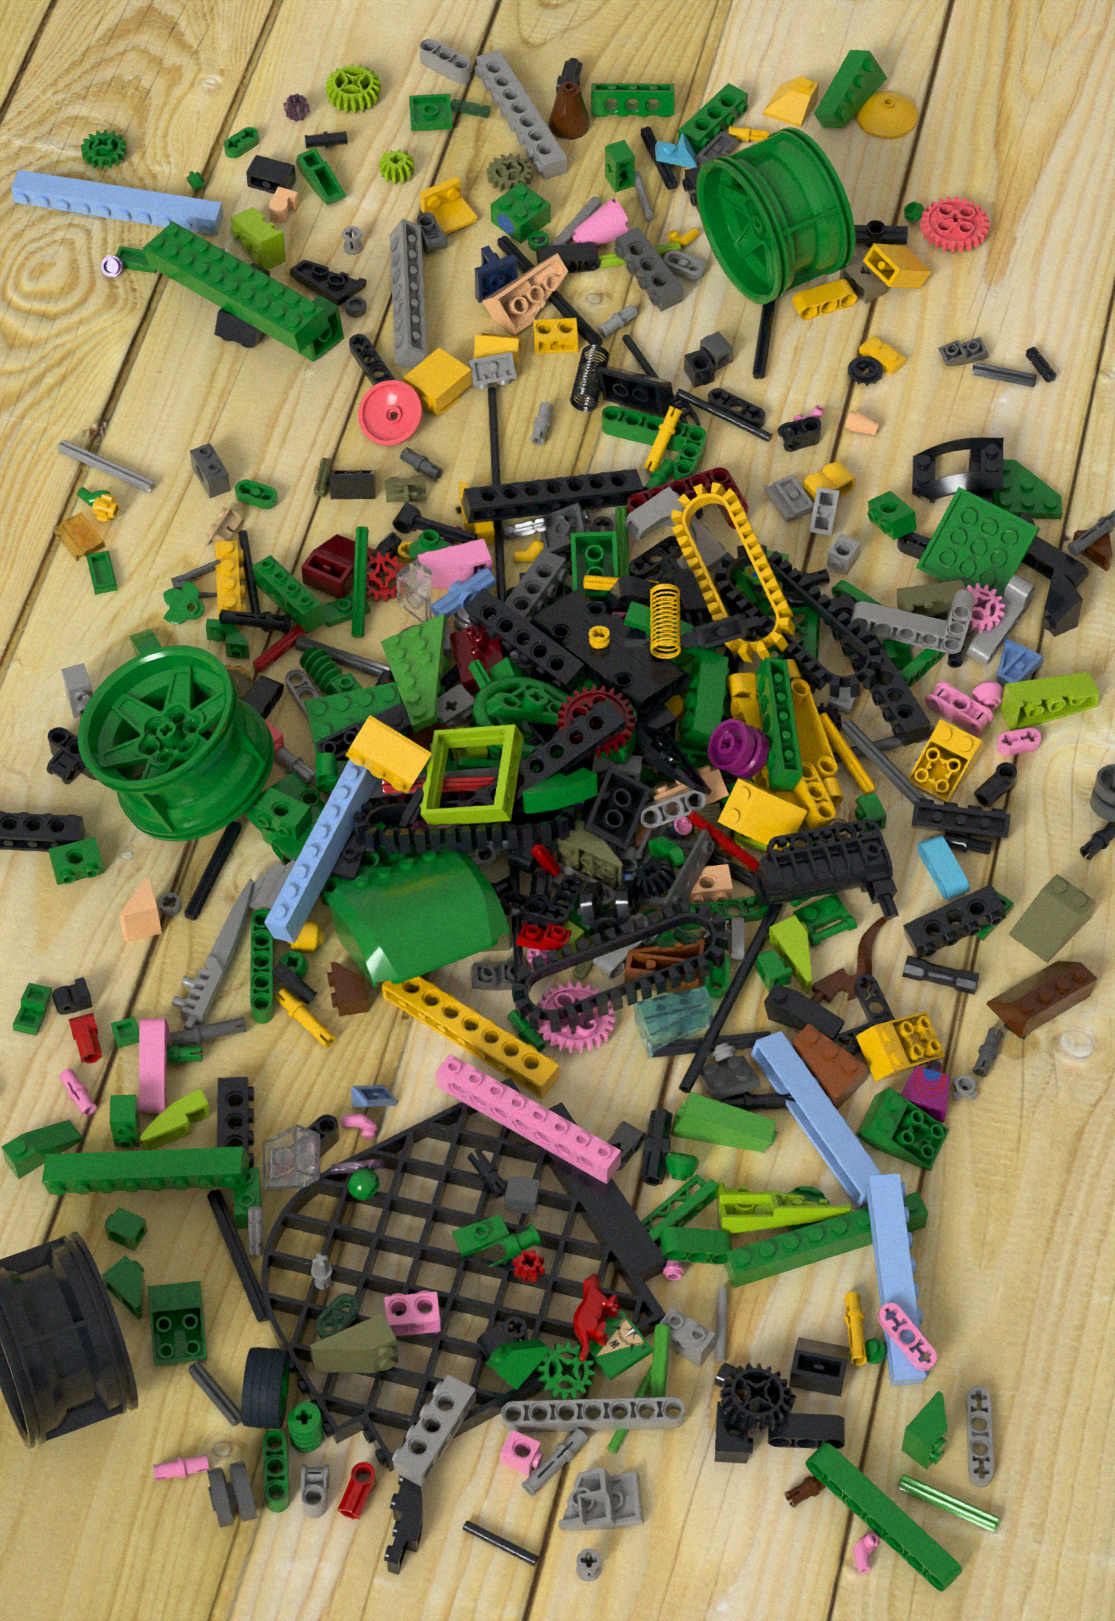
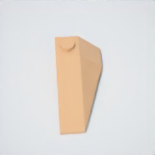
M558 253L503 286L482 302L494 321L512 335H516L532 324L536 314L544 307L546 300L557 289L567 275L568 270Z

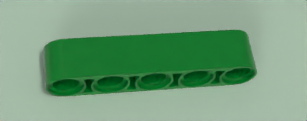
M257 909L251 915L250 1005L252 1017L259 1024L268 1023L274 1017V975L272 974L274 969V938L266 924L260 925L265 922L270 912L267 909Z

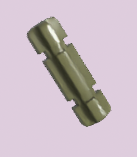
M322 458L320 460V467L316 478L317 483L314 486L315 496L324 497L326 495L329 474L333 466L332 459Z

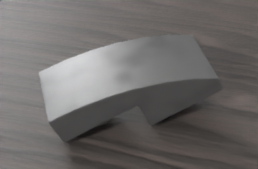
M980 337L963 344L956 340L938 348L947 366L970 364L989 357L988 351Z
M501 961L498 966L474 962L471 966L472 988L512 990V982L515 983L514 963Z

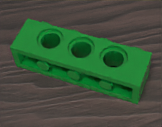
M592 83L591 115L606 117L608 115H617L618 117H627L628 115L669 117L674 115L675 84ZM615 99L617 102L609 103L607 100ZM636 99L638 102L632 104L628 100ZM656 99L659 102L656 104H652L649 102V100Z
M728 83L678 130V141L683 133L696 155H698L720 131L724 132L735 123L740 115H744L749 107L748 93Z
M271 555L252 566L256 585L285 613L290 614V618L307 634L326 623L322 603Z

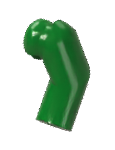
M84 487L80 488L77 492V496L91 507H93L97 497H102V494H110V492L104 490L91 493Z

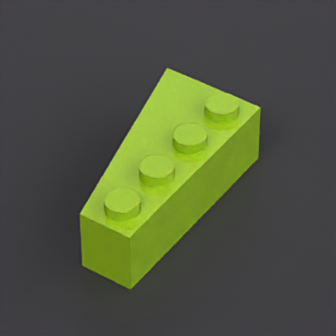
M1089 672L1007 683L1004 688L1001 713L1011 731L1029 728L1097 707L1100 692Z

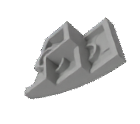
M604 1467L579 1472L574 1483V1490L570 1493L567 1500L568 1507L564 1517L559 1520V1527L562 1530L616 1529L644 1524L639 1474L637 1471L610 1476Z

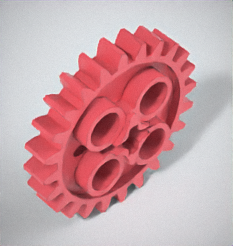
M947 196V201L939 198L938 203L932 201L931 206H926V211L922 212L920 222L921 233H924V239L929 238L928 244L935 243L936 249L942 246L943 252L951 249V253H954L955 249H958L960 253H963L964 248L970 252L972 246L978 248L979 243L983 244L984 238L988 237L989 217L986 216V210L981 211V205L974 206V200L967 203L966 197L960 201L958 196L955 197V200H951Z

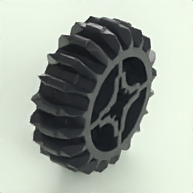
M750 1363L746 1365L745 1369L739 1365L736 1368V1373L731 1371L728 1374V1379L723 1381V1389L720 1391V1398L722 1399L720 1403L721 1408L725 1409V1417H732V1425L738 1422L741 1424V1431L745 1427H750L752 1434L756 1428H759L762 1434L766 1432L767 1427L773 1431L776 1425H781L785 1417L789 1415V1407L792 1404V1398L790 1397L791 1388L787 1387V1379H780V1371L774 1374L771 1373V1365L766 1370L762 1369L761 1363L757 1364L756 1368H753ZM736 1391L741 1394L740 1397L744 1400L742 1406L736 1398ZM769 1391H771L776 1398V1406L771 1402L772 1399L768 1396Z

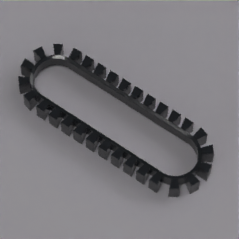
M744 545L737 546L738 558L734 559L727 552L721 557L722 567L716 566L715 579L717 591L722 601L726 599L727 607L732 612L736 610V614L744 613L745 618L758 615L761 625L754 626L755 633L763 638L764 635L766 637L772 632L775 622L731 582L732 576L739 569L753 566ZM761 545L767 557V546ZM775 551L767 559L776 578L864 656L866 664L859 672L853 675H835L829 672L786 633H782L788 646L782 652L774 644L775 651L780 655L784 653L785 660H794L799 673L804 670V677L809 682L813 680L814 686L819 691L829 683L830 696L839 698L840 688L847 687L850 689L851 698L860 696L861 682L870 690L876 685V674L881 675L882 655H880V645L876 639L870 642V633L864 628L860 631V625L854 619L850 622V616L845 611L841 613L840 607L835 602L831 604V599L825 593L821 596V590L816 585L811 588V581L805 576L802 578V573L798 569L794 568L792 570V564L786 559L783 561L782 555Z
M457 792L458 800L454 801L453 793H442L443 801H440L439 809L454 808L461 801L466 800L467 802L468 792ZM397 795L398 803L391 804L389 803V796L379 797L380 806L376 808L375 805L368 801L361 805L362 812L355 811L353 816L358 845L366 844V850L373 853L380 848V845L385 846L386 854H396L395 846H400L401 854L411 853L410 845H416V853H426V844H431L432 852H442L441 844L446 843L447 851H457L456 843H462V851L473 850L472 842H477L478 850H488L487 841H492L493 849H503V841L507 840L508 849L519 848L518 840H523L524 848H533V839H542V845L545 847L553 845V835L564 841L570 837L569 830L575 831L577 827L574 805L545 811L557 815V817L548 822H540L539 824L525 823L516 825L514 823L509 825L494 824V826L478 825L476 827L450 826L448 828L433 827L432 829L417 828L412 830L387 829L386 831L373 827L384 820L389 821L401 818L409 804L407 795ZM521 804L512 811V813L527 814L524 812V804ZM420 812L419 816L417 817V819H421V818H422L421 812Z
M690 901L679 902V915L674 916L672 906L662 909L663 921L659 922L657 911L647 914V927H645L643 916L633 920L634 932L632 933L628 922L620 924V937L616 938L614 927L604 931L605 943L603 944L600 933L591 935V948L587 949L586 940L583 938L575 942L577 953L574 955L571 943L561 947L562 959L558 960L556 949L546 953L548 964L545 966L542 954L533 957L534 971L531 973L522 965L516 972L518 983L512 982L513 1003L515 1002L516 1013L521 1020L526 1016L529 1017L530 1028L540 1031L543 1020L550 1021L551 1033L562 1032L561 1019L568 1017L570 1028L580 1025L579 1012L583 1014L584 1023L594 1020L592 1007L597 1006L599 1017L609 1014L608 1001H611L613 1011H617L623 1008L622 996L626 995L628 1006L638 1003L637 990H640L642 1000L652 997L651 985L655 984L657 995L667 992L666 979L668 978L671 990L680 987L681 973L684 974L686 984L695 981V968L697 967L700 979L709 976L710 968L708 962L711 960L712 963L720 968L725 961V950L729 951V934L726 931L725 920L720 913L711 919V906L701 903L697 914L690 913ZM681 925H699L705 928L713 938L710 947L700 955L558 1009H542L536 1006L529 998L532 986L542 978Z

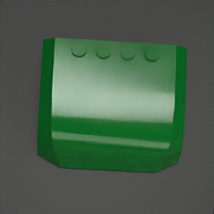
M444 845L441 846L442 852H432L431 849H428L426 853L402 859L400 863L381 867L374 873L358 876L353 881L337 886L327 899L340 943L374 987L378 986V982L391 980L392 984L403 983L492 948L499 943L497 938L502 934L509 935L511 933L494 888L481 869L465 851H462L461 847L457 846V851H447V846Z

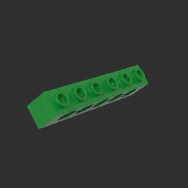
M765 657L755 673L762 731L766 734L769 741V753L766 761L769 784L772 789L793 791L803 776L788 663L787 660Z

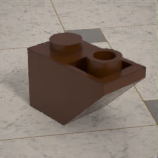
M331 962L332 972H327L329 987L334 986L335 993H331L333 1008L338 1007L339 1017L368 1012L364 978L337 962Z

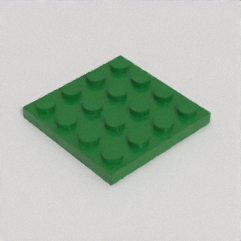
M958 487L916 568L942 582L961 580L965 588L970 585L974 589L976 583H979L982 589H984L985 585H988V591L991 592L996 589L995 596H1002L1003 598L1007 584L1016 575L1040 528Z
M397 682L305 700L304 703L313 744L355 723L359 724L367 720L369 715L373 717L402 703ZM407 728L398 733L407 737ZM314 744L315 753L317 755L319 754V752ZM346 757L338 761H349L350 758Z

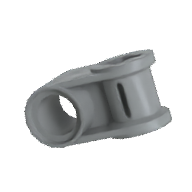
M302 1464V1505L304 1513L310 1518H319L326 1512L329 1489V1464H325L324 1467H307L306 1464ZM312 1499L320 1500L316 1504L309 1503V1501Z

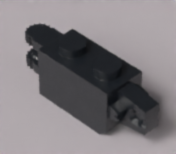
M664 558L660 562L663 577L659 584H672L680 589V620L693 626L705 624L702 614L708 607L694 572L689 569H681L676 558ZM661 589L662 592L670 591L678 593L676 590L673 589ZM670 593L663 594L664 596H676Z
M744 613L735 614L692 627L693 632L682 635V637L680 636V646L683 649L697 646L698 650H703L746 637L747 634H750L749 628L761 625L759 617L757 615L745 618Z

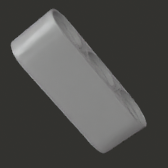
M425 39L420 43V61L424 66L458 84H465L471 80V61L468 57L433 39Z
M686 788L644 805L638 823L647 828H656L687 816L693 809L697 812L705 806L706 796L704 793ZM696 793L698 800L696 804L690 806L688 802L689 796ZM670 802H674L676 805V809L672 814L666 812V807ZM652 810L654 817L652 821L646 823L644 815L647 811Z
M642 913L637 914L628 922L631 933L634 932L633 920L643 916L645 927L648 926V918ZM658 935L593 959V964L609 979H614L625 970L628 950L647 948Z

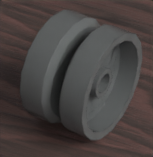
M1110 764L1102 767L1097 773L1090 805L1099 817L1114 823L1115 764Z
M244 1461L230 1464V1482L226 1481L224 1470L221 1467L207 1470L210 1487H208L213 1511L217 1513L220 1528L234 1524L233 1507L235 1506L238 1508L240 1519L244 1522L257 1519Z

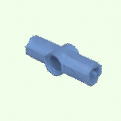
M483 568L465 582L462 580L454 582L445 596L430 605L431 612L435 617L445 614L448 619L460 609H465L482 588L489 590L496 585L495 577L489 569Z

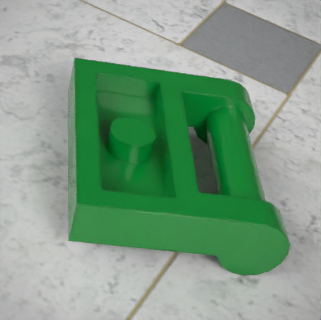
M836 893L793 911V915L797 917L799 922H803L806 925L808 941L812 947L820 945L821 941L843 931H852L857 928L854 917L848 913ZM840 919H841V921H842V922L837 923V924H835V925H833V926H831V927H828V928H826V929H824V930H822V931H819V932H816V931H815V930L820 929V928H822V927H824V926H827V925H829V924H831V923H833V922H836V921H838V920H840Z

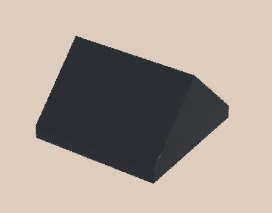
M331 470L329 474L331 499H375L376 470Z

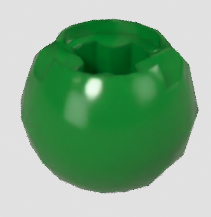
M290 951L285 953L279 960V963H283L297 976L301 975V979L307 975L309 962L302 953Z
M367 1168L357 1170L348 1182L349 1193L360 1201L367 1198L371 1199L380 1186L379 1177L374 1171Z

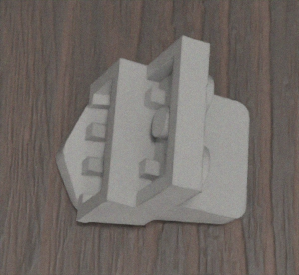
M291 860L287 865L276 861L270 866L267 873L254 882L249 904L250 908L271 910L295 864L294 860Z

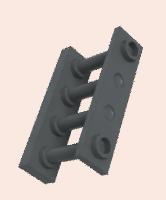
M658 827L652 839L664 836L678 845L681 850H691L687 859H685L684 865L677 867L681 870L667 896H661L660 898L655 896L650 899L639 892V899L635 904L636 910L633 915H637L643 904L664 907L672 906L674 916L679 915V902H686L716 847L707 830H702L697 841L676 840L667 827ZM649 846L640 859L637 869L642 867L641 863L646 864L649 859L655 860L649 851ZM635 870L629 880H634L633 877L636 875Z

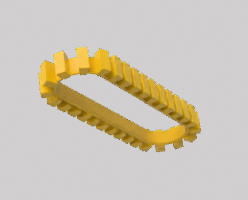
M712 482L711 493H707L702 484L694 486L697 497L690 501L683 494L678 499L684 511L672 510L671 519L675 526L671 528L689 568L694 572L708 610L712 615L713 621L729 616L691 534L690 520L699 508L715 503L727 508L776 614L775 626L772 632L765 638L754 642L736 639L724 644L734 656L739 653L745 662L753 663L754 652H757L762 660L765 657L772 658L768 648L776 644L783 652L788 646L782 633L794 635L795 625L790 619L794 615L736 494L730 488L726 492L722 484Z

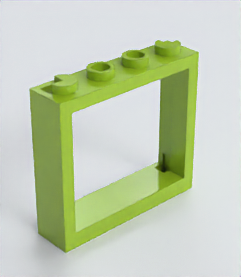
M515 724L434 730L433 742L430 743L432 754L426 765L427 778L423 784V802L420 804L421 816L429 826L511 821L524 738ZM503 745L494 805L439 809L449 748Z

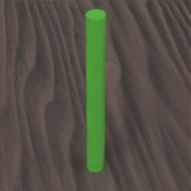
M652 1364L634 1398H646L650 1390ZM616 1430L607 1450L617 1453L628 1430Z

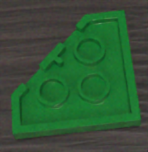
M1003 459V493L993 489V504L1015 516L1025 513L1031 518L1061 519V495L1018 461Z

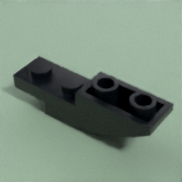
M402 703L373 716L397 732L412 726ZM366 720L359 724L355 723L314 743L319 754L325 752L334 753L337 756V761L346 758V753Z
M400 1475L398 1479V1485H401L398 1494H393L390 1503V1509L393 1510L394 1520H396L392 1536L395 1539L392 1546H387L384 1561H387L388 1572L398 1575L406 1550L417 1553L423 1526L421 1486Z

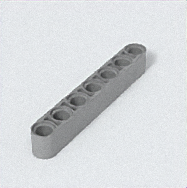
M676 1397L512 1401L505 1404L501 1411L506 1430L510 1432L514 1430L519 1433L575 1431L576 1428L582 1431L675 1429L682 1426L686 1419L685 1405L682 1400ZM646 1409L654 1412L649 1418L642 1417L640 1413ZM670 1409H678L681 1412L677 1417L667 1415ZM618 1410L627 1412L624 1418L614 1417V1413ZM567 1411L574 1414L569 1420H564L560 1417L562 1413ZM591 1411H598L601 1414L597 1419L587 1417V1414ZM539 1412L547 1414L544 1420L534 1419L535 1414ZM511 1413L521 1415L517 1421L507 1419Z

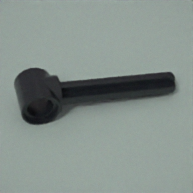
M404 504L392 522L394 528L403 534H408L410 531L415 532L417 529L422 531L431 529L435 530L441 537L463 544L478 539L477 534L421 517L419 509L412 504Z

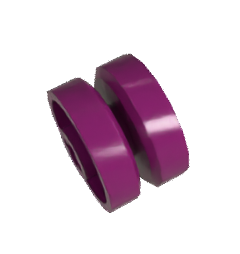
M736 719L723 721L717 726L708 744V757L711 764L722 771L729 772L740 778H749L758 773L767 761L769 753V741L766 734L760 729Z

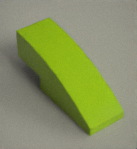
M201 1088L174 1102L155 1118L140 1137L143 1150H154L190 1135L191 1124L210 1117L209 1104Z

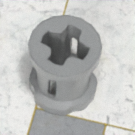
M349 226L344 229L342 235L343 239H345L343 245L345 253L350 255L360 253L362 251V243L360 241L362 236L361 230L355 226Z
M583 1549L577 1555L576 1571L581 1580L591 1582L600 1575L601 1557L594 1549ZM586 1563H591L592 1567H586Z

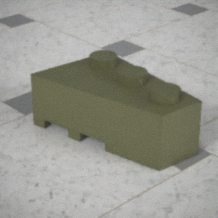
M961 580L898 588L897 609L946 621L954 594L960 590H966Z

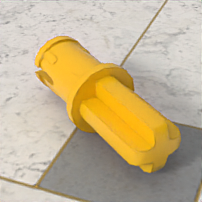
M730 126L728 135L738 140L747 141V143L749 141L760 142L768 138L770 131L751 129V126H748V128Z

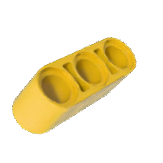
M840 279L801 291L794 295L791 302L802 320H809L852 306L857 300V295L846 279Z
M801 762L803 776L792 793L798 806L808 810L805 820L810 829L827 827L836 816L835 807L816 768L811 763Z

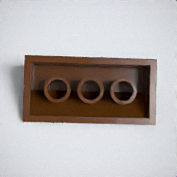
M1056 961L991 999L986 1005L1021 1038L1090 997L1097 978L1081 962Z

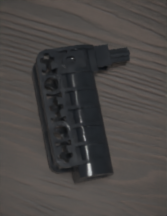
M871 819L773 837L767 845V855L761 858L751 880L756 899L763 907L860 888L862 893L868 892L872 904H880L885 919L892 920L894 917L899 916L893 900L897 889L892 879L893 867L891 858L878 824ZM864 827H867L868 830H872L871 835H869L866 831L862 832ZM846 831L851 837L842 839L839 836V832ZM820 836L824 839L829 838L825 843L822 840L817 841ZM801 840L805 842L806 846L797 848L794 845V841ZM776 844L779 848L784 847L782 851L773 848Z

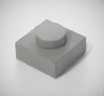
M848 687L840 688L839 698L831 696L829 704L832 705V709L836 708L839 711L851 714L857 696L851 698Z

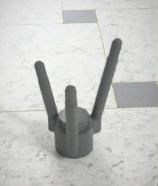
M220 560L210 562L186 574L171 578L173 588L182 590L186 581L191 582L194 578L214 571L216 569L214 566L220 564ZM199 592V597H217V593Z
M652 828L647 830L638 849L635 846H628L627 850L624 851L616 847L615 855L623 864V870L634 871L637 869L638 861L642 858L643 850L653 831Z

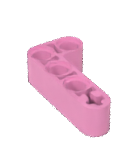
M166 1018L140 1019V1115L160 1114L167 1107V1045H169V1025Z

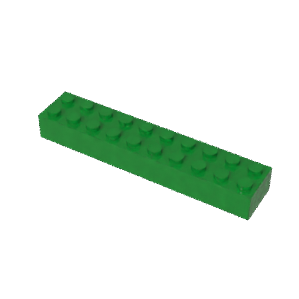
M175 222L170 223L143 247L150 267L298 353H301L330 327L324 307Z

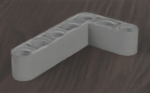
M967 590L956 592L946 621L863 601L854 605L851 621L854 619L860 625V631L864 628L873 636L944 653L956 654L962 649L972 617L975 597Z

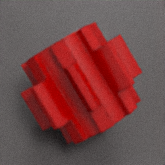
M522 1250L521 1256L518 1255V1258L513 1259L514 1266L516 1267L514 1269V1276L522 1278L523 1283L528 1281L536 1283L537 1277L545 1274V1267L542 1266L544 1264V1257L536 1255L535 1250H531V1252Z

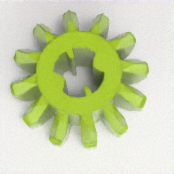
M400 149L396 152L390 150V153H384L379 161L381 177L385 178L386 182L393 181L395 184L400 181L403 184L404 179L410 180L411 175L415 171L413 157L409 156L407 151L401 152Z

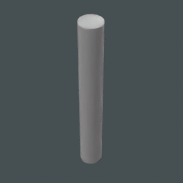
M635 171L634 184L646 221L652 222L654 215L640 172Z
M724 1287L718 1288L715 1352V1361L717 1363L726 1362L728 1289Z

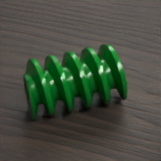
M312 647L306 650L300 658V665L310 675V678L315 681V684L320 687V690L326 696L331 695L330 682L345 674L338 667V664L333 661V658L328 655V652L325 649L318 650L317 647Z
M303 1401L291 1410L287 1422L292 1446L299 1452L309 1453L320 1447L324 1439L319 1408L311 1402Z

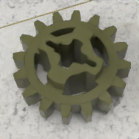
M509 153L508 157L501 154V159L495 157L494 163L489 162V168H487L488 182L493 183L494 189L499 187L500 192L504 191V189L508 192L520 182L524 185L531 184V178H533L531 163H527V158L521 160L519 154L516 157H512V153Z

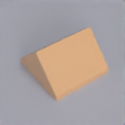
M144 878L119 914L123 937L127 942L162 934L157 904L150 881L147 878Z

